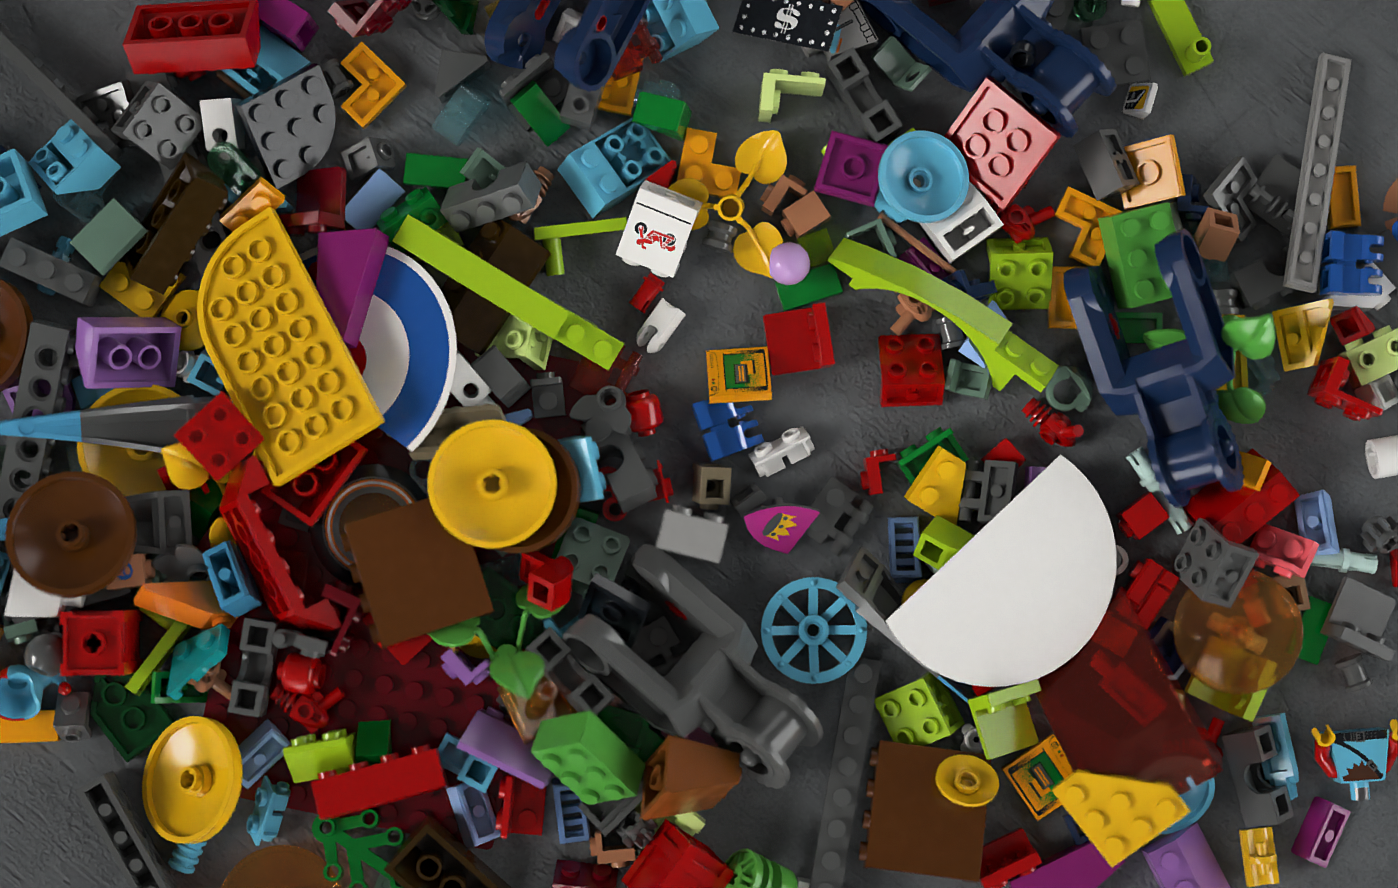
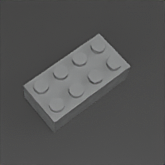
M673 505L672 511L665 510L656 548L720 563L729 525L722 524L724 517L705 513L704 519L691 516L692 509Z

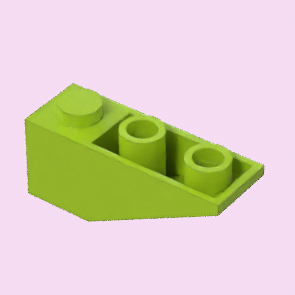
M937 515L922 532L913 556L939 570L975 535Z

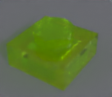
M826 228L797 238L798 244L808 253L810 268L827 262L834 252V247Z

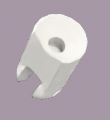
M662 298L639 329L636 337L638 346H644L649 341L647 352H658L663 348L686 314Z

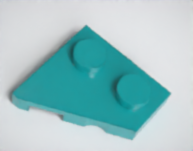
M220 624L175 645L167 689L168 696L175 701L183 696L182 687L191 678L198 682L207 674L212 666H215L227 655L230 629Z

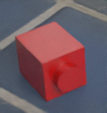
M1151 492L1144 493L1116 514L1120 520L1117 523L1119 529L1127 538L1132 536L1134 540L1142 539L1170 517Z

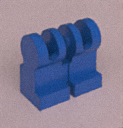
M1341 231L1325 233L1321 263L1333 264L1321 267L1320 295H1382V286L1370 284L1368 278H1382L1383 270L1372 267L1356 269V262H1361L1365 265L1383 262L1384 255L1372 253L1369 248L1383 247L1384 237L1348 234Z
M709 399L691 405L700 432L710 429L709 433L702 435L710 462L765 442L762 434L750 438L744 435L745 430L759 426L757 419L749 422L741 421L738 426L729 427L727 420L736 417L737 419L743 418L747 413L754 411L752 405L736 408L734 402L710 404Z

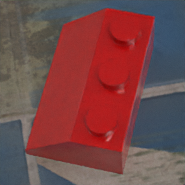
M353 441L281 487L274 486L270 478L269 484L264 486L261 492L313 528L366 455L368 449Z
M1253 448L1246 452L1247 454L1265 459ZM1271 464L1260 492L1244 486L1240 490L1229 492L1220 481L1207 484L1190 498L1188 505L1184 506L1183 509L1194 524L1198 518L1206 519L1228 541L1241 544L1300 495L1281 471Z

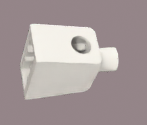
M241 99L200 100L206 150L217 151L218 169L237 168L236 149H245L244 124L235 105L241 102ZM224 130L228 134V138L225 142L222 140V133Z
M457 351L456 370L450 392L464 407L481 406L483 404L495 405L496 403L488 395L492 390L471 367L465 357ZM473 383L478 390L474 395H468L464 390L465 385Z
M14 569L4 616L60 618V612H65L66 605L83 608L86 596L60 598L42 593L29 585Z

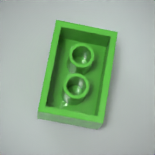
M1169 202L1152 204L1098 218L1118 309L1135 308L1172 298L1170 289L1160 272L1155 254V244L1172 232H1175Z
M591 711L542 720L531 753L544 767L556 775L564 785L568 786L587 805L637 796L646 765Z

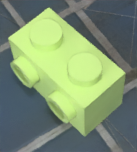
M1387 325L1372 332L1374 338L1363 342L1362 338L1344 345L1346 351L1337 356L1350 360L1347 370H1350L1348 379L1353 388L1363 386L1398 370V328L1391 329L1390 325Z

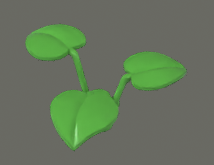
M1271 314L1252 318H1239L1235 315L1222 317L1225 324L1222 328V339L1233 349L1234 366L1236 351H1240L1242 355L1249 359H1262L1272 352L1276 332ZM1159 329L1143 334V340L1150 350L1186 339L1184 330ZM1233 379L1227 383V390L1217 391L1219 409L1222 410V414L1227 417V420L1240 424H1253L1255 422L1258 423L1263 417L1266 403L1257 391L1247 387L1234 389Z
M528 584L524 585L516 594L517 606L525 609L521 617L516 647L505 644L500 646L496 652L492 649L482 629L477 627L481 621L480 616L427 634L435 642L447 647L466 645L474 638V634L478 635L489 654L490 661H492L490 665L492 678L510 692L529 700L535 686L544 674L545 664L539 655L530 651H522L527 618L530 614L539 619L552 617L564 605L550 612L527 600Z

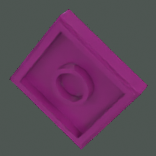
M832 130L814 191L874 207L880 190L878 181L879 162L888 145Z

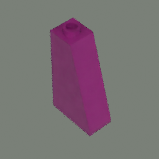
M258 0L260 25H263L273 34L303 53L319 29L311 15L289 0Z
M376 228L318 233L316 289L347 348H357L389 244V236Z
M1091 840L1078 846L1074 844L1041 860L1042 863L1036 866L1037 869L1026 876H1014L1008 879V884L1010 888H1097L1125 863V860L1123 859L1111 867Z

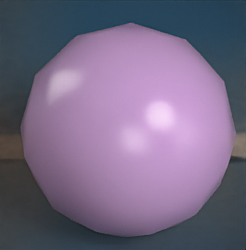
M787 242L772 249L769 270L770 276L776 282L788 286L797 284L807 276L810 269V260L807 251L801 245Z

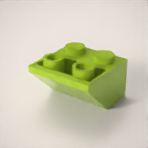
M346 728L328 731L322 734L323 738L316 739L315 734L302 735L291 739V744L283 748V754L294 783L318 779L319 773L334 769L337 770V774L349 772V765L357 763L355 757L356 732L347 734Z

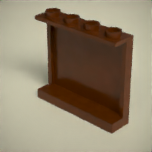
M429 498L344 524L345 533L340 534L345 553L352 552L355 563L349 565L354 582L361 581L364 594L359 595L364 613L371 612L374 624L369 625L374 644L380 642L382 649L417 636L493 613L494 610L473 545L458 539L440 523L433 511Z
M883 740L877 743L876 748L871 747L869 766H874L873 779H867L865 794L866 797L871 798L869 810H864L862 829H867L866 842H860L858 860L863 861V868L978 883L980 880L987 804L968 807L952 802L939 790L936 783V772L942 761L954 755L975 756L984 760L990 766L992 759L987 760L985 754Z

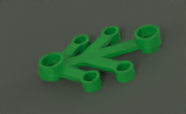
M371 809L363 811L361 815L342 819L337 817L329 820H320L318 815L312 824L314 837L324 844L326 866L323 869V875L328 881H339L344 875V868L339 864L337 843L347 850L351 884L348 888H354L357 884H361L363 888H369L364 879L362 861L389 879L391 888H403L384 871L388 862L370 849L386 845L400 846L405 841V832L401 828L391 827L385 833L355 839L344 832L362 826L369 829L376 828L380 823V815L377 811ZM369 813H373L375 816V821L371 825L365 822V817ZM325 822H330L332 829L329 833L325 834L322 826ZM394 831L400 833V839L396 843H393L390 839V835ZM332 866H336L339 870L335 878L329 875V870Z

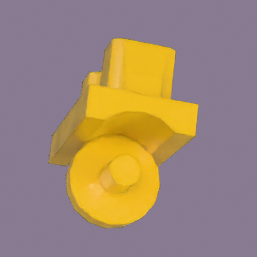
M1272 827L1240 829L1239 835L1246 886L1255 887L1266 884H1279Z

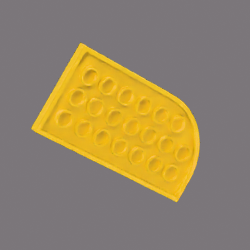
M271 207L267 208L234 230L211 257L200 284L197 317L204 346L233 404L265 438L256 447V450L274 486L281 487L383 424L385 420L276 210Z

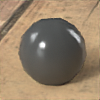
M49 633L41 634L31 639L24 652L26 666L48 677L59 674L60 663H63V639Z

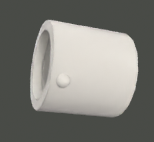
M1398 435L1367 440L1365 454L1372 477L1379 479L1398 475Z

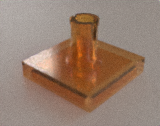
M544 675L535 686L529 700L510 692L501 685L497 688L524 745L535 740L542 720L578 713L558 691L556 685L550 682Z

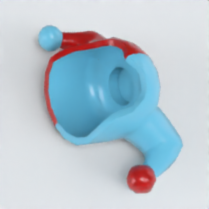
M25 665L5 667L0 671V718L10 721H23L33 718L39 713L43 690L52 683L58 684V692L63 696L71 693L72 686L67 682L65 676H60V673L53 677H48L31 670Z

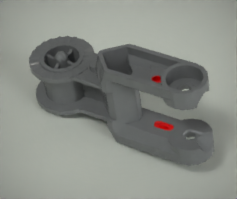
M644 544L640 546L633 554L624 574L626 579L632 580L631 586L634 582L637 583L640 587L639 594L661 606L691 632L697 640L665 678L629 649L608 624L591 614H587L571 625L564 632L562 640L571 649L572 656L583 667L594 674L651 726L681 738L686 737L700 727L715 739L718 748L740 753L739 766L742 767V773L747 774L750 779L756 780L759 784L766 785L768 788H783L790 779V772L785 761L798 745L813 747L823 738V726L820 725L819 719L815 717L814 712L797 695L790 693L787 688L781 687L778 683L766 680L750 666L758 645L745 620L667 553L653 545Z

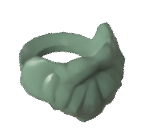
M1073 365L1059 366L1047 384V401L1054 409L1059 411L1076 409L1078 412H1083L1092 400L1094 389L1092 380L1079 367H1074ZM1072 377L1081 389V393L1077 395L1072 403L1061 404L1055 399L1053 389L1058 382Z

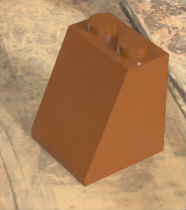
M669 735L645 762L641 819L651 820L712 809L721 799L726 797L727 793L735 785L739 784L742 777V767L739 766L740 753Z

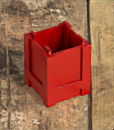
M139 609L60 612V625H63V663H60V676L127 675L136 673L143 663V659H140V622L143 621V613ZM92 634L97 635V639L102 642V645L97 648V652H92V647L87 646V640L92 639Z
M665 819L654 834V839L648 842L624 875L622 881L627 888H725L735 873L709 846Z

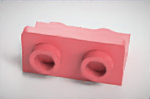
M1265 524L1257 530L1250 547L1259 553L1254 566L1264 569L1268 565L1274 567L1273 572L1282 577L1291 579L1292 575L1304 579L1320 544L1308 538Z

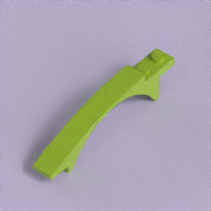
M409 214L393 239V242L462 285L606 370L610 369L624 345L622 341L601 330L593 322L524 285L457 244L446 235Z
M843 238L827 260L853 278L848 285L855 290L884 289L915 298L945 315L978 348L989 369L992 386L998 391H1001L1012 377L1016 375L1041 393L1059 367L1055 362L1009 331L1013 323L965 292L916 266L847 238Z

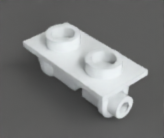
M802 426L785 431L781 438L771 443L764 442L759 444L748 456L755 465L759 477L764 475L769 477L786 468L782 457L787 455L790 463L794 464L810 456V452L815 450V447L810 440V435Z

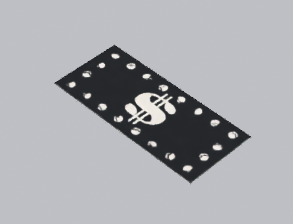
M742 0L732 32L829 52L843 6L813 0Z

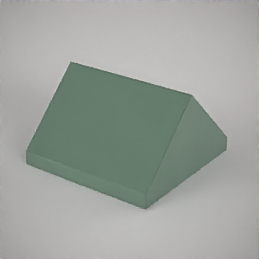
M113 198L69 243L104 276L148 231L129 208Z

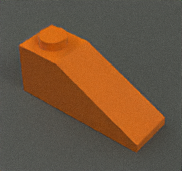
M211 581L143 583L133 599L135 606L198 629H211L220 624L231 628L238 618L221 609Z

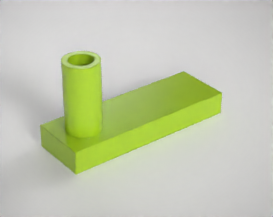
M1147 0L1184 77L1214 62L1210 54L1211 42L1208 38L1202 37L1185 0Z
M627 217L534 227L535 240H542L543 248L551 253L545 262L546 276L565 274L560 237L625 230Z
M141 607L139 610L165 628L167 632L125 686V688L137 696H140L152 681V672L161 669L173 653L175 645L179 644L192 628L190 625Z

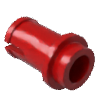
M652 273L642 278L645 281L628 302L644 314L659 291H664L662 287L665 282Z

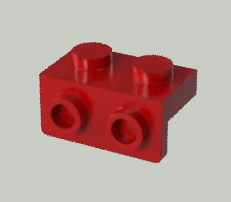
M1018 828L983 845L979 880L983 888H1002L1008 883V879L1017 875H1029L1037 869V865L1042 863L1038 852L1031 845L1023 828Z

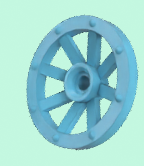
M808 577L792 581L773 595L764 610L760 631L765 653L771 663L781 673L793 680L809 684L830 682L846 674L862 655L867 639V622L855 611V604L836 588L838 583L820 577ZM818 588L830 591L839 597L820 616H818ZM808 589V616H805L788 599L790 595L797 591ZM780 605L799 623L798 626H772L775 613ZM845 605L849 607L855 625H828L827 622ZM811 624H815L818 627V633L815 636H810L807 632V628ZM772 635H798L799 638L780 656L774 645ZM828 635H855L852 648L847 656L827 638ZM806 644L809 651V672L798 670L788 664ZM820 644L840 662L835 667L819 672L818 645Z

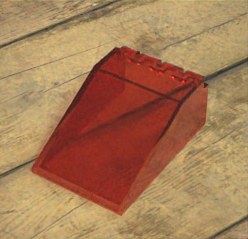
M1126 594L1109 603L1098 628L1076 655L1056 670L1038 678L1042 691L1035 694L1073 772L1080 769L1096 774H1113L1133 777L1142 781L1170 783L1175 791L1181 795L1191 790L1186 778L1191 777L1195 785L1198 786L1216 777L1218 773L1223 771V757Z

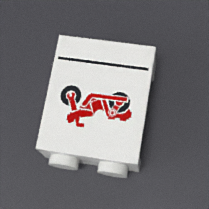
M645 180L639 188L616 255L622 257V260L629 265H642L650 268L651 272L657 276H670L673 278L680 266L681 256L703 202Z

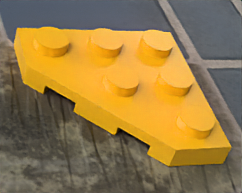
M1077 769L1052 788V792L1111 867L1118 864L1190 812V808L1172 785L1165 782L1156 781L1155 783L1137 780V778L1113 774L1103 775Z

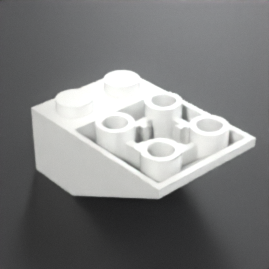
M913 178L914 185L921 187V182ZM970 181L966 198L957 211L938 222L919 223L949 264L990 237L1004 225L987 200Z

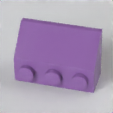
M78 317L75 351L84 386L87 389L152 387L153 384L162 387H175L182 327L166 317Z
M488 706L487 710L479 709L461 737L457 748L541 789L545 788L551 782L554 774L544 767L531 753L536 734L532 733L533 727L519 720H516L515 724L503 719L505 713Z
M1197 821L1183 830L1171 833L1141 848L1160 888H1230Z

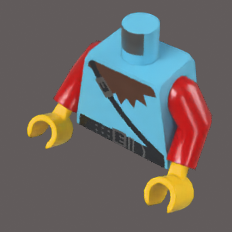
M1397 719L1390 721L1392 730L1390 733L1389 729L1381 727L1332 731L1330 726L1326 724V730L1320 734L1316 727L1312 728L1311 733L1315 738V761L1333 781L1341 784H1350L1351 800H1369V782L1383 781L1386 778V773L1390 772L1398 757Z

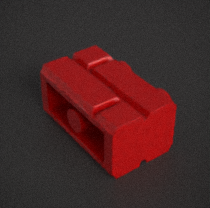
M1144 558L1142 562L1139 560L1135 562L1128 573V576L1131 577L1125 588L1120 586L1111 598V602L1114 605L1110 610L1141 631H1147L1180 581L1179 577L1150 558Z

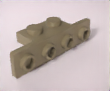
M483 404L481 406H455L443 409L433 429L413 452L409 450L412 460L433 459L441 444L452 433L468 424L482 420L507 421L500 406L496 404Z

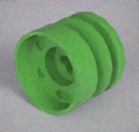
M740 849L724 862L735 873L725 888H798V881L793 871L775 861H769L766 857L758 855L750 849Z

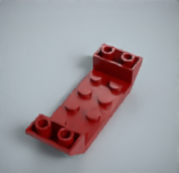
M253 455L231 470L219 511L275 621L315 635L335 630L342 626L339 621L341 616L337 606L330 602L328 598L304 606V595L300 588L294 585L288 575L290 568L283 557H279L274 547L276 544L272 532L264 527L260 519L261 511L254 500H250L248 496L269 484L267 479L269 474L261 460L258 461L256 455Z

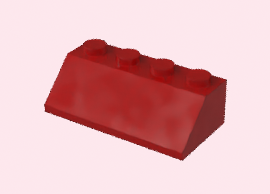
M218 0L137 5L123 42V47L133 73L152 75L168 72L184 73L188 71L255 68L261 49L258 0Z
M427 744L412 748V755L400 758L399 753H393L380 757L381 763L369 766L368 761L349 765L350 771L342 774H337L336 769L319 773V780L312 781L311 785L320 820H329L448 788L449 783L439 750L437 748L430 749V745Z

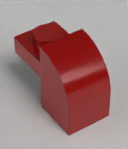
M537 551L521 553L519 579L528 583L527 600L550 612L568 603L572 590V562L563 555L552 559Z

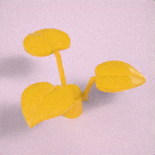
M777 130L757 133L741 144L736 152L735 166L740 172L749 175L736 194L726 195L718 204L707 203L709 199L708 189L699 180L693 178L678 180L668 188L703 202L691 230L700 229L708 223V209L718 210L720 217L724 220H736L737 223L741 224L747 232L738 235L734 241L733 254L736 261L744 269L772 278L769 270L771 251L783 243V238L779 230L769 222H760L752 229L741 217L745 208L741 196L753 177L761 184H771L780 179L784 174L787 166V154L781 133Z
M181 443L161 448L168 476L177 487L190 490L202 486L207 481L209 473ZM255 448L253 451V455H256L259 461L261 460V458ZM230 472L219 481H216L211 476L219 486L222 495L224 494L225 483L228 482ZM223 517L217 518L210 528L209 542L211 548L229 540L236 544Z

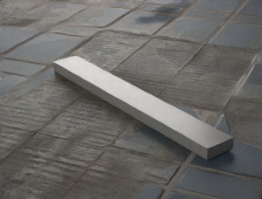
M1323 52L1318 56L1283 287L1314 293L1317 290L1352 59Z

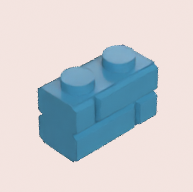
M230 540L225 541L202 554L206 566L209 567L208 573L222 610L227 613L229 612L234 617H238L263 604L253 575L235 543Z

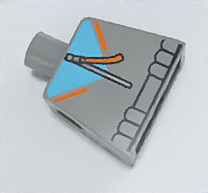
M857 0L841 12L829 52L823 51L828 61L833 60L852 47L858 54L873 49L877 45L878 38ZM801 46L808 58L821 51Z

